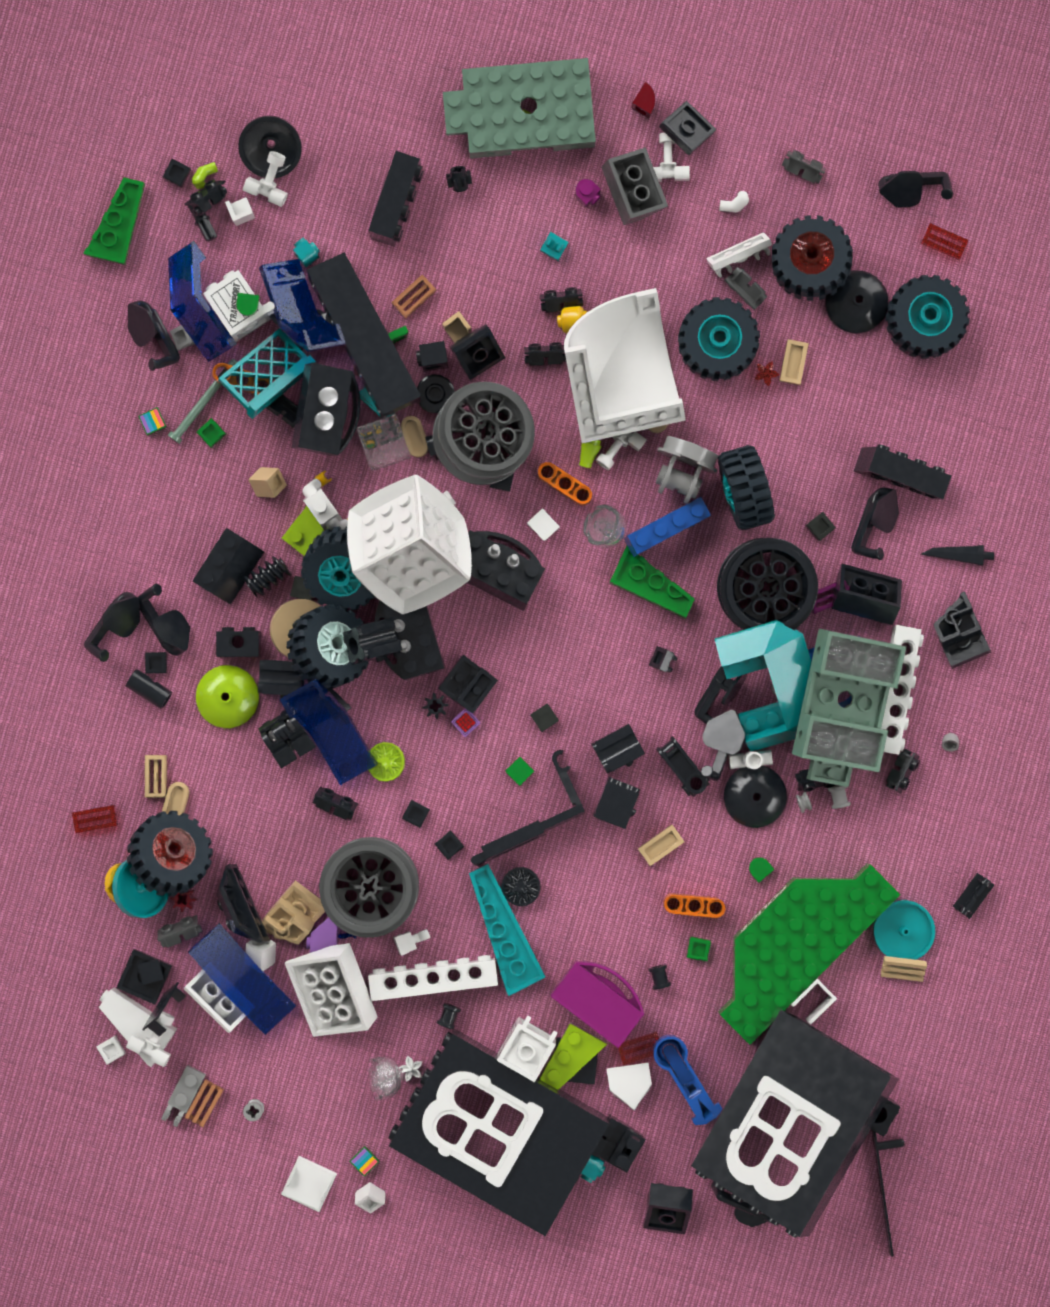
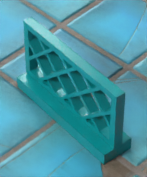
M279 328L220 376L218 381L247 410L246 414L251 419H254L303 378L305 364L315 363L316 361L311 355L307 357ZM279 336L285 342V348L273 347V340ZM260 351H270V360L258 359V353ZM273 352L285 353L284 362L273 361ZM288 353L296 354L300 360L297 363L288 362ZM245 363L255 364V372H243V365ZM258 364L270 365L269 374L258 373ZM273 365L284 366V373L282 375H274ZM229 376H239V385H231L226 379ZM243 377H254V387L242 386ZM257 379H269V386L267 388L257 387ZM242 390L254 391V398L247 402L242 396Z

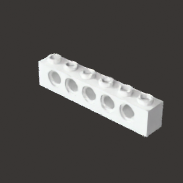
M900 625L893 626L890 643L896 645L908 643L911 650L909 654L904 656L903 664L907 667V672L903 676L900 675L898 683L903 687L902 695L896 696L891 687L888 694L881 728L886 730L889 726H893L896 729V734L892 738L887 736L884 748L886 753L899 755L905 746V739L902 736L903 731L907 730L909 718L906 717L907 709H911L913 698L910 697L911 688L914 689L916 684V676L913 675L914 669L918 668L920 655H917L918 647H922L924 635L921 634L922 629ZM893 705L898 706L900 710L899 715L896 717L890 714V708Z
M490 955L478 956V960L469 961V958L457 959V963H448V960L437 961L436 965L427 966V963L415 964V968L406 969V965L396 966L393 971H385V968L373 969V973L368 975L371 1001L498 985L495 958H490ZM470 968H480L481 975L479 977H472L469 974ZM452 969L458 970L460 973L459 979H450L448 972ZM430 972H436L439 975V980L432 983L428 980L427 975ZM411 974L415 975L418 978V983L416 985H409L406 977ZM388 977H393L397 981V986L389 988L385 980Z

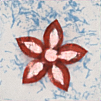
M773 361L769 362L766 367L762 364H757V369L760 373L756 375L754 380H762L764 378V383L769 386L771 378L779 376L777 371L772 370Z

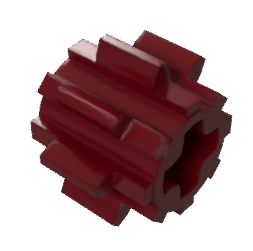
M193 889L181 894L182 896L185 894L188 896L187 902H180L182 898L180 893L170 897L171 900L175 901L173 908L178 906L181 912H184L186 907L193 909L192 901L198 900V898L193 897L195 890Z

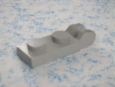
M189 1065L186 1066L167 1103L169 1105L161 1118L162 1120L166 1121L171 1114L172 1108L175 1107L180 1112L174 1119L173 1126L178 1127L181 1119L193 1102L206 1076L205 1073Z

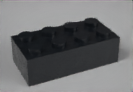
M395 151L368 230L371 239L395 247L396 242L401 241L404 231L402 230L403 222L407 223L410 215L409 204L410 202L414 203L416 198V183L421 182L424 174L420 158Z

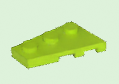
M306 506L283 535L282 539L305 556L313 539L317 535H321L324 529Z
M570 1023L539 1080L559 1090L599 1053L607 1043Z

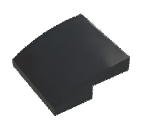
M462 655L437 689L473 714L498 680L465 655Z

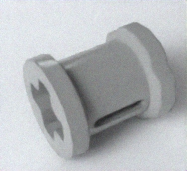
M838 785L828 788L833 801L832 809L851 805L847 800L846 786Z
M258 1099L250 1100L243 1109L244 1117L249 1121H257L264 1112V1104ZM252 1106L258 1109L256 1115L253 1114V1111H249Z

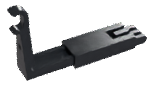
M563 750L554 752L552 761L572 805L576 806L542 822L537 820L481 846L483 852L471 858L472 864L479 866L545 836L546 831L585 814V810L567 774L571 766L567 765L565 768H561L557 762V756L562 755Z

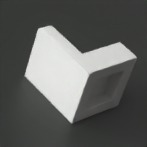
M247 197L234 203H230V201L225 202L236 226L255 218Z
M543 508L527 522V525L544 541L560 528Z
M250 940L246 943L245 963L261 973L275 964V942L270 940L267 943H258Z

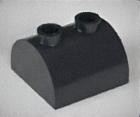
M486 324L450 346L452 353L469 380H472L505 359L493 333Z

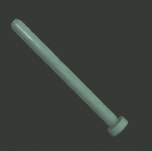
M231 359L228 364L234 366L237 361ZM225 368L218 375V378L227 371ZM214 380L174 433L170 431L168 436L180 444L182 441L181 436L222 384Z

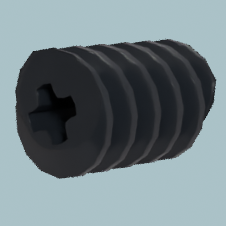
M272 556V564L265 561V569L258 566L259 574L251 571L252 579L246 575L244 576L246 584L257 598V593L262 596L265 595L264 588L269 591L272 590L270 583L277 586L279 584L277 578L284 581V573L289 576L292 575L281 557L277 559Z

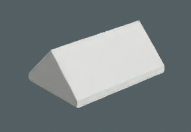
M211 962L183 988L228 1033L255 1007Z

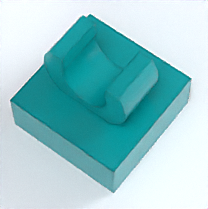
M550 232L540 252L559 261L569 242Z

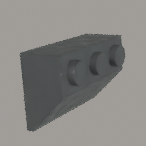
M646 147L608 159L602 165L603 174L623 225L642 220L668 207Z

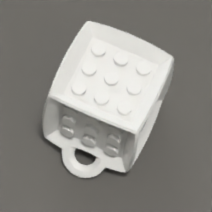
M413 475L388 485L368 496L349 510L347 545L352 572L376 598L401 614L415 611L440 600L470 580L471 547L465 519L443 493L420 476Z

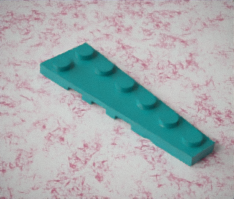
M489 864L470 872L469 875L508 996L546 976Z

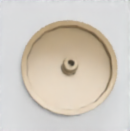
M295 599L284 603L274 613L270 623V636L274 646L282 655L288 657L287 654L290 653V649H287L286 646L287 641L290 640L288 633L290 629H293V623L300 619V616L320 607L319 604L307 599Z

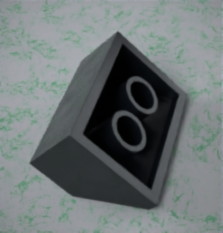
M226 528L194 577L193 582L231 605L245 584L244 576H250L251 571L256 567L264 551Z
M842 563L833 592L832 609L893 625L901 608L902 580ZM844 580L849 585V590L845 589Z

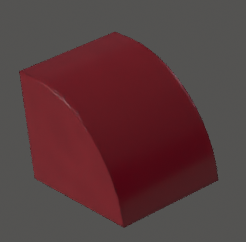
M645 81L632 102L631 108L649 119L655 106V93L652 87Z

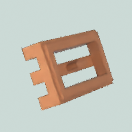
M422 274L391 303L406 319L437 290ZM423 281L425 284L400 306L398 303ZM429 287L430 290L405 312L404 309Z
M205 1079L185 1118L204 1127L224 1089ZM208 1085L210 1089L194 1116L192 1112ZM215 1089L218 1092L203 1120H201L199 1117Z

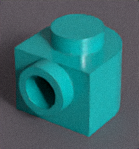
M303 237L294 244L293 253L305 268L320 258L318 255L320 250L314 242L309 243Z
M591 1155L580 1177L589 1183L595 1181L597 1177L600 1178L606 1168L603 1165L604 1160Z

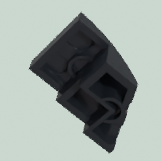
M964 591L959 595L954 604L947 608L945 614L939 617L933 624L952 669L991 653L970 601Z

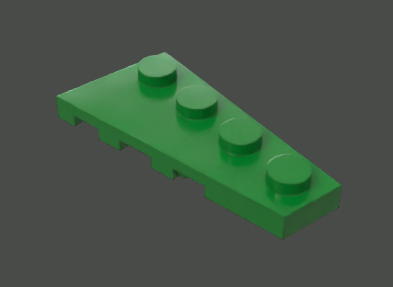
M125 177L122 179L107 212L102 217L97 231L95 230L88 248L86 247L83 253L85 256L126 265L145 188L144 182Z
M626 546L609 582L686 619L695 600L675 582L664 576L665 574L659 569L657 570L649 564L644 557L640 555L633 557L628 546Z

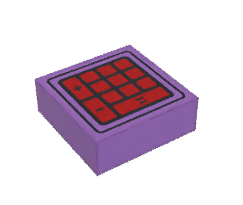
M466 709L451 721L464 737L480 724L478 719Z

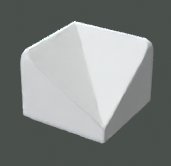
M370 1182L355 1193V1205L370 1214L385 1204V1191Z

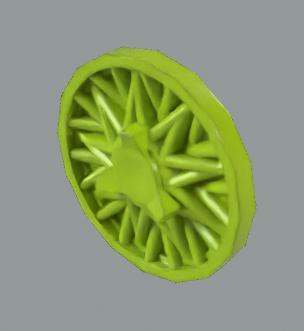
M382 742L376 744L367 756L368 770L379 781L388 782L395 780L404 770V754L393 743Z

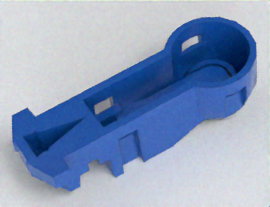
M675 1035L660 1037L653 1047L654 1059L658 1066L670 1072L695 1114L691 1118L695 1125H704L716 1119L722 1111V1107L719 1102L713 1104L688 1062V1050L685 1043L680 1037Z

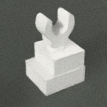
M423 930L414 935H411V932L408 931L393 937L401 956L417 949L415 943L431 938L428 930Z

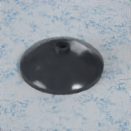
M267 115L253 119L244 127L239 138L238 150L244 165L252 173L266 178L270 163L267 162L269 152L274 151L286 157L282 167H278L275 178H279L289 174L297 166L302 153V143L297 130L291 123L283 118ZM273 140L275 145H269L268 141Z
M851 271L849 278H846L844 286L842 288L838 287L837 293L832 296L827 294L825 298V308L828 317L836 327L848 333L860 334L874 329L881 323L887 313L888 294L883 283L876 276L865 271ZM860 296L862 303H857L855 297Z
M745 766V768L738 769L729 777L724 788L723 798L727 812L736 822L746 827L760 828L772 824L781 816L787 802V791L783 780L774 770L766 766H760L757 769ZM754 793L760 794V799L758 801H755L753 799Z

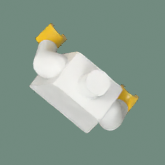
M323 471L303 488L302 492L306 497L303 501L324 531L329 529L332 532L334 527L339 526L341 530H345L348 518H341L320 488L332 480V478L327 479L325 477L327 471Z

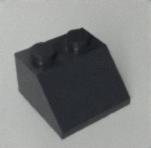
M651 1183L643 1228L685 1234L692 1211L693 1189H687L682 1186H668L662 1183Z

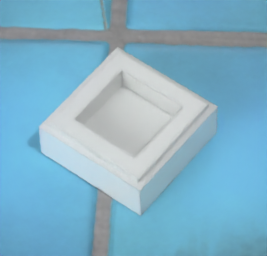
M116 1035L96 1046L106 1065L126 1054Z

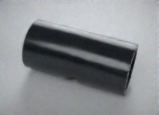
M138 669L133 672L125 687L159 709L166 705L173 693L160 683L153 682L152 678Z

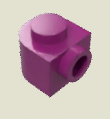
M583 179L577 183L575 195L577 200L585 207L589 204L593 206L601 197L599 195L601 189L592 180Z

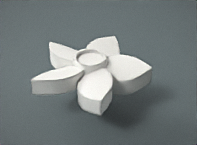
M407 1056L406 1065L398 1068L401 1072H406V1082L412 1076L421 1078L422 1075L417 1069L422 1066L423 1061L413 1062V1059Z

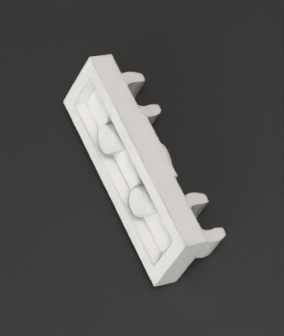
M763 232L706 259L718 277H722V268L726 267L729 273L732 272V267L729 265L731 263L744 262L752 255L757 260H760L759 252L761 250H764L769 256L770 249L768 247L772 243L770 238Z

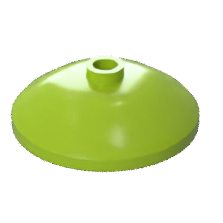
M232 665L218 666L208 671L197 686L196 704L203 718L214 726L220 728L241 726L257 710L259 704L258 686L253 677L244 669ZM223 693L229 694L227 701L222 699Z

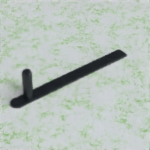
M872 1130L889 1254L893 1257L879 1151L903 1147L905 1143L904 1139L877 1142L876 1132Z

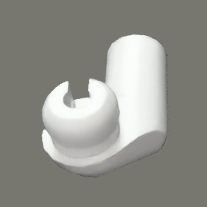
M740 191L738 196L732 201L721 200L719 211L740 212L749 202L747 192Z

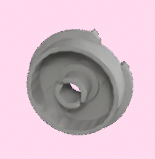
M667 436L663 448L658 447L657 449L661 454L670 457L668 466L662 465L656 480V484L660 485L658 489L660 494H662L664 488L672 491L677 489V493L685 495L683 503L688 504L691 497L696 498L702 480L699 479L701 470L714 474L717 473V469L714 466L718 455L695 443ZM675 460L695 467L693 476L673 468Z

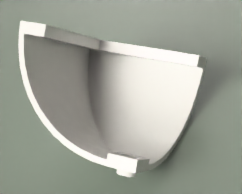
M656 288L624 295L605 302L587 312L574 323L566 335L564 350L582 443L686 420L683 402L681 398L679 399L669 360Z

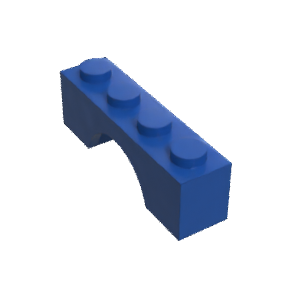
M702 497L627 535L624 540L633 557L679 532L710 517L711 514Z

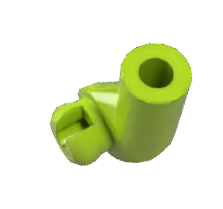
M215 162L201 166L196 170L192 178V183L195 184L196 189L205 188L204 185L206 183L204 180L206 177L218 172Z

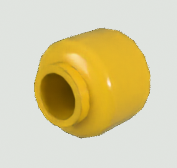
M581 306L563 308L561 315L557 316L558 327L562 328L563 332L567 334L574 323L585 315L587 311H584Z

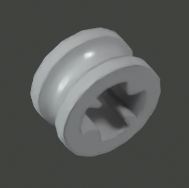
M803 792L802 796L796 795L801 813H804L806 809L812 810L806 792Z

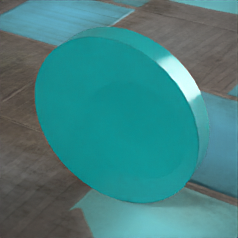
M125 860L116 870L112 883L113 896L117 906L122 912L133 918H148L156 915L165 906L169 897L168 893L160 896L156 894V890L152 892L145 889L147 886L144 883L139 885L136 881L138 879L137 875H132L129 870L132 864H127V860Z
M897 900L874 921L873 936L876 945L886 956L917 960L931 948L935 938V924L930 913L920 904L910 900Z

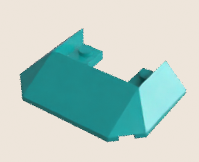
M775 620L714 638L721 666L727 679L768 668L778 702L738 714L746 733L745 740L749 750L756 751L794 740L812 662L803 633L788 628L783 623Z

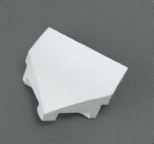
M649 1063L607 1069L609 1088L612 1095L619 1098L632 1110H635L652 1086Z

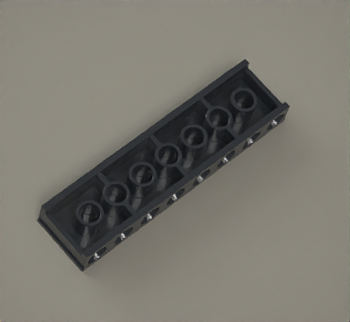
M345 252L307 269L308 280L382 420L414 403H420L421 395Z

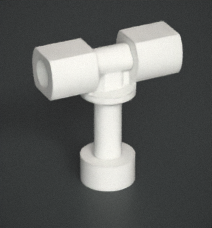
M660 133L659 143L664 144V162L660 163V167H653L658 181L662 182V178H675V181H689V166H677L676 162H672V144H675V142L666 133Z
M269 152L267 162L270 163L266 178H262L259 181L248 177L243 191L255 196L258 194L266 196L269 202L282 207L288 193L277 189V184L273 181L278 167L283 166L286 157L278 152Z
M637 432L613 436L615 442L606 454L601 453L598 456L596 462L604 469L610 470L614 464L612 459L621 446L627 447V445H630L639 452L647 439Z
M771 750L749 751L745 755L744 753H738L734 755L729 754L728 756L730 769L745 768V766L757 769L760 766L773 764Z
M163 1011L157 1021L165 1028L166 1025L171 1026L175 1018ZM154 1032L151 1038L146 1037L145 1040L132 1035L126 1048L137 1054L142 1052L150 1056L151 1061L162 1067L166 1066L171 1056L170 1053L160 1049L161 1044L158 1041L161 1036L156 1035Z

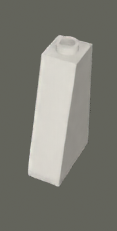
M115 987L110 991L106 990L100 998L102 1003L99 1008L127 1041L130 1040L132 1035L143 1040L146 1037L151 1038L153 1031L149 1028H146L144 1031L142 1029L152 1012ZM166 1025L165 1029L167 1030L158 1041L161 1044L160 1049L162 1050L165 1049L177 1030L173 1025ZM142 1052L139 1054L148 1066L152 1067L155 1064L151 1061L150 1056Z

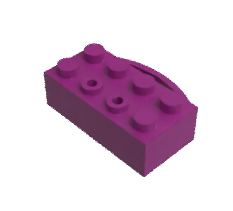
M575 960L550 993V997L617 1048L622 1045L644 1015L641 1002L629 982L613 969L596 962ZM597 967L617 977L629 989L632 998L628 999L621 989L609 979L593 973V968Z

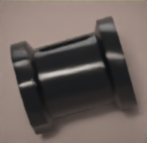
M666 964L648 969L652 974L654 982L653 990L671 986L665 970L667 968Z
M444 1003V1010L441 1018L437 1020V1024L454 1030V1022L461 1009L452 1004Z

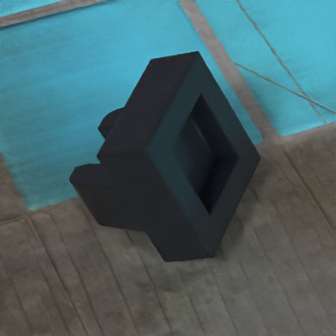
M657 646L649 666L664 672H672L673 669L669 667L671 660L677 661V657L673 652Z

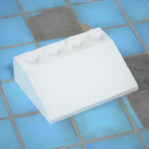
M350 943L329 946L285 962L313 1037L365 1031L377 1019L378 1016Z

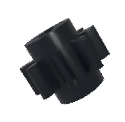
M464 166L452 167L450 173L446 174L448 188L453 187L455 192L466 191L469 188L468 184H472L470 170L466 171Z
M433 693V699L425 698L428 704L423 706L422 709L429 710L427 717L435 714V718L438 719L439 713L447 714L443 709L449 704H443L444 696L438 699L436 694ZM433 700H437V703L442 705L441 708H438V712L430 709Z

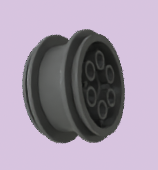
M475 382L455 391L440 409L433 426V445L441 464L456 478L475 485H490L511 476L527 459L535 438L534 421L527 404L513 390L493 382ZM468 405L472 413L466 412L463 407ZM478 405L485 406L487 413L479 412ZM492 406L496 408L495 412H492ZM498 413H503L507 417V421H501L498 418ZM462 418L469 419L471 426H464ZM512 425L513 429L506 428L505 426ZM484 427H486V429H485V435H486V437L482 440V439H481V438H482V437H481L482 433H480V432L484 429ZM452 433H464V437L454 440ZM502 434H508L511 438V442L504 441L502 439ZM466 439H472L475 442V447L467 446ZM486 447L494 449L495 455H489L486 452ZM500 447L510 454L506 459L502 455ZM475 452H480L479 463L471 460Z
M378 837L355 839L339 848L326 862L319 883L320 899L327 916L341 930L358 937H379L401 926L414 909L419 894L417 869L410 856L400 846L389 840ZM359 855L363 867L359 868L352 859L353 857ZM385 857L391 863L383 870L380 866ZM367 860H376L378 864L377 869L369 870L366 866ZM351 868L356 869L359 873L358 878L355 880L350 879L347 875L348 870ZM388 870L395 874V880L392 882L384 879V873ZM373 879H375L373 885L375 891L370 890L365 895L364 893L366 886L364 885V883L369 884ZM337 880L349 882V887L336 888ZM403 884V892L391 889V885ZM348 890L356 891L357 899L354 901L348 900L346 892ZM391 892L394 895V901L391 903L385 902L383 900V893ZM365 902H373L375 910L373 912L365 911ZM357 903L360 905V908L355 917L348 911ZM381 904L389 913V915L383 918L378 908Z

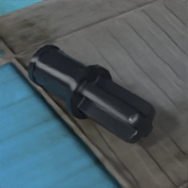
M188 205L187 207L195 219L194 224L199 227L205 240H214L217 234L209 221L210 216L206 215V213L202 216H195L192 212V205Z

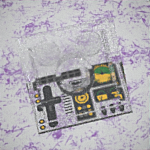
M396 414L386 417L384 420L380 419L356 428L371 471L411 458Z

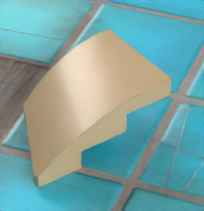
M295 880L265 915L262 923L266 932L274 935V938L285 939L288 942L299 945L311 932L314 923L325 911L321 899Z

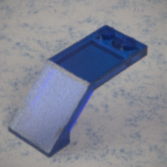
M192 241L168 258L170 310L209 362L233 348L237 343L202 296L200 263L206 257L195 241Z
M299 259L263 264L259 267L270 302H273L275 305L273 311L276 320L284 332L307 352L346 344L340 324L332 326L317 313Z
M315 679L280 699L289 717H294L312 736L340 785L377 765L376 760L346 709L319 680Z
M220 923L188 951L219 989L265 1035L296 1007V1004L252 960Z

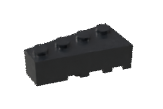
M878 444L876 447L861 448L854 472L860 474L862 472L872 473L871 478L884 481L890 479L891 485L901 488L908 486L909 491L935 500L944 499L952 476L946 474L945 469L933 466V468L926 466L927 462L915 459L913 461L908 459L909 455L898 451L895 454L889 451V447Z

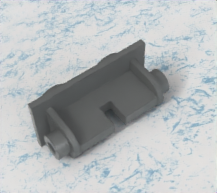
M796 150L787 152L786 156L790 158H785L782 163L785 170L798 175L800 169H803L802 178L813 184L815 182L820 183L822 176L819 173L824 174L826 170L823 168L824 164L815 159L809 161L804 158L805 155Z
M737 267L724 281L744 299L747 305L755 310L768 297L765 294L766 291L756 282L750 286L748 283L752 278L743 268L739 269Z
M187 916L177 923L162 926L158 930V941L161 942L162 947L169 948L181 943L180 935L182 934L185 941L200 936L199 933H202L203 930L201 925H198V916Z

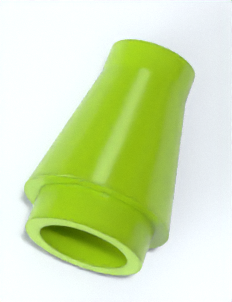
M601 440L581 442L580 466L591 468L602 447L600 446Z

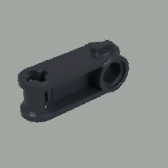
M673 736L670 737V741L664 746L656 748L683 784L681 787L688 796L692 795V797H695L710 785V779L702 776L700 770ZM694 777L699 778L702 782L701 787L697 790L690 786V781Z

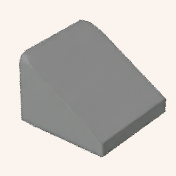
M194 322L184 323L170 331L177 351L201 342Z

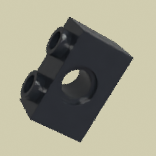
M444 341L419 345L420 351H416L417 363L419 367H423L424 372L449 368Z
M222 627V631H216V657H261V632L256 631V627H243V631H234V627ZM237 636H241L244 639V644L240 648H236L233 644Z

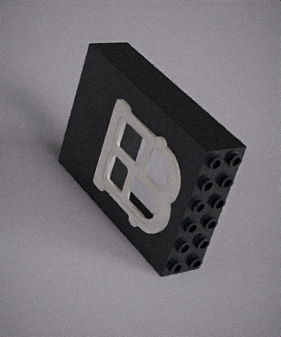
M780 1010L691 1167L696 1169L695 1173L698 1176L713 1180V1185L718 1189L730 1191L732 1193L731 1197L735 1200L750 1204L749 1209L755 1213L767 1215V1220L772 1224L784 1226L786 1228L785 1232L792 1237L810 1236L899 1078L792 1013ZM769 1096H774L791 1108L788 1117L780 1129L774 1128L759 1117V1113ZM799 1115L806 1116L821 1127L819 1135L804 1158L787 1149L783 1144ZM756 1126L771 1135L773 1143L759 1165L748 1167L739 1158V1148L750 1128ZM778 1154L798 1166L795 1177L786 1186L775 1185L769 1177V1167Z
M454 1028L452 1033L448 1031L441 1044L443 1049L441 1051L437 1050L433 1056L431 1070L427 1068L421 1077V1087L414 1089L409 1100L411 1105H405L398 1119L401 1121L400 1124L397 1125L395 1123L388 1137L390 1139L389 1147L546 1236L609 1126L608 1117L561 1089L557 1090L539 1080L540 1077H537L536 1081L533 1082L498 1062V1053ZM466 1083L473 1084L494 1097V1102L483 1119L475 1117L456 1104L454 1093L460 1085ZM502 1104H508L524 1114V1118L513 1136H508L492 1126V1121ZM447 1114L455 1115L467 1122L465 1131L458 1143L454 1145L441 1138L437 1132L436 1125L438 1120ZM476 1129L482 1130L506 1145V1150L495 1167L487 1165L465 1151V1146Z

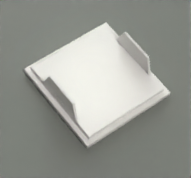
M299 1156L281 1195L320 1212L337 1173Z

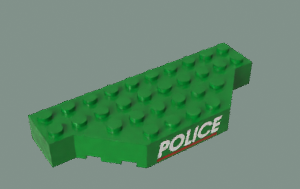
M866 863L852 878L792 877L733 936V997L718 1013L751 1045L774 1022L780 1010L785 1011L901 894L869 863Z

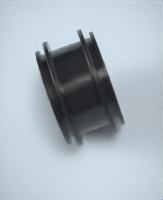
M756 538L737 546L725 558L717 577V596L726 616L743 630L775 620L794 630L808 618L815 606L818 596V578L811 560L796 545L777 538ZM762 553H770L769 566L765 565ZM777 562H781L784 566V570L780 574H776L773 570L774 564ZM756 563H759L763 568L760 575H754L752 572V567ZM794 567L797 573L787 577V571ZM740 568L750 575L749 580L736 576ZM788 580H793L796 584L795 589L791 592H788L785 588ZM749 582L753 585V591L746 595L742 588L745 583ZM764 582H774L770 586L769 592L767 590L760 591L764 587ZM788 594L798 597L795 604L787 599ZM750 598L752 601L742 609L738 602ZM779 599H784L786 602V607L782 611L776 609V602ZM759 600H762L765 604L762 612H756L754 609L755 603ZM769 608H772L774 619L767 620Z

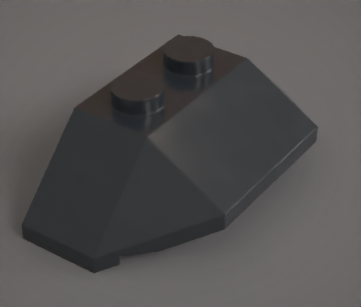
M226 865L216 895L218 898L217 904L220 910L224 911L227 918L225 920L227 927L233 933L258 943L269 942V936L238 865Z

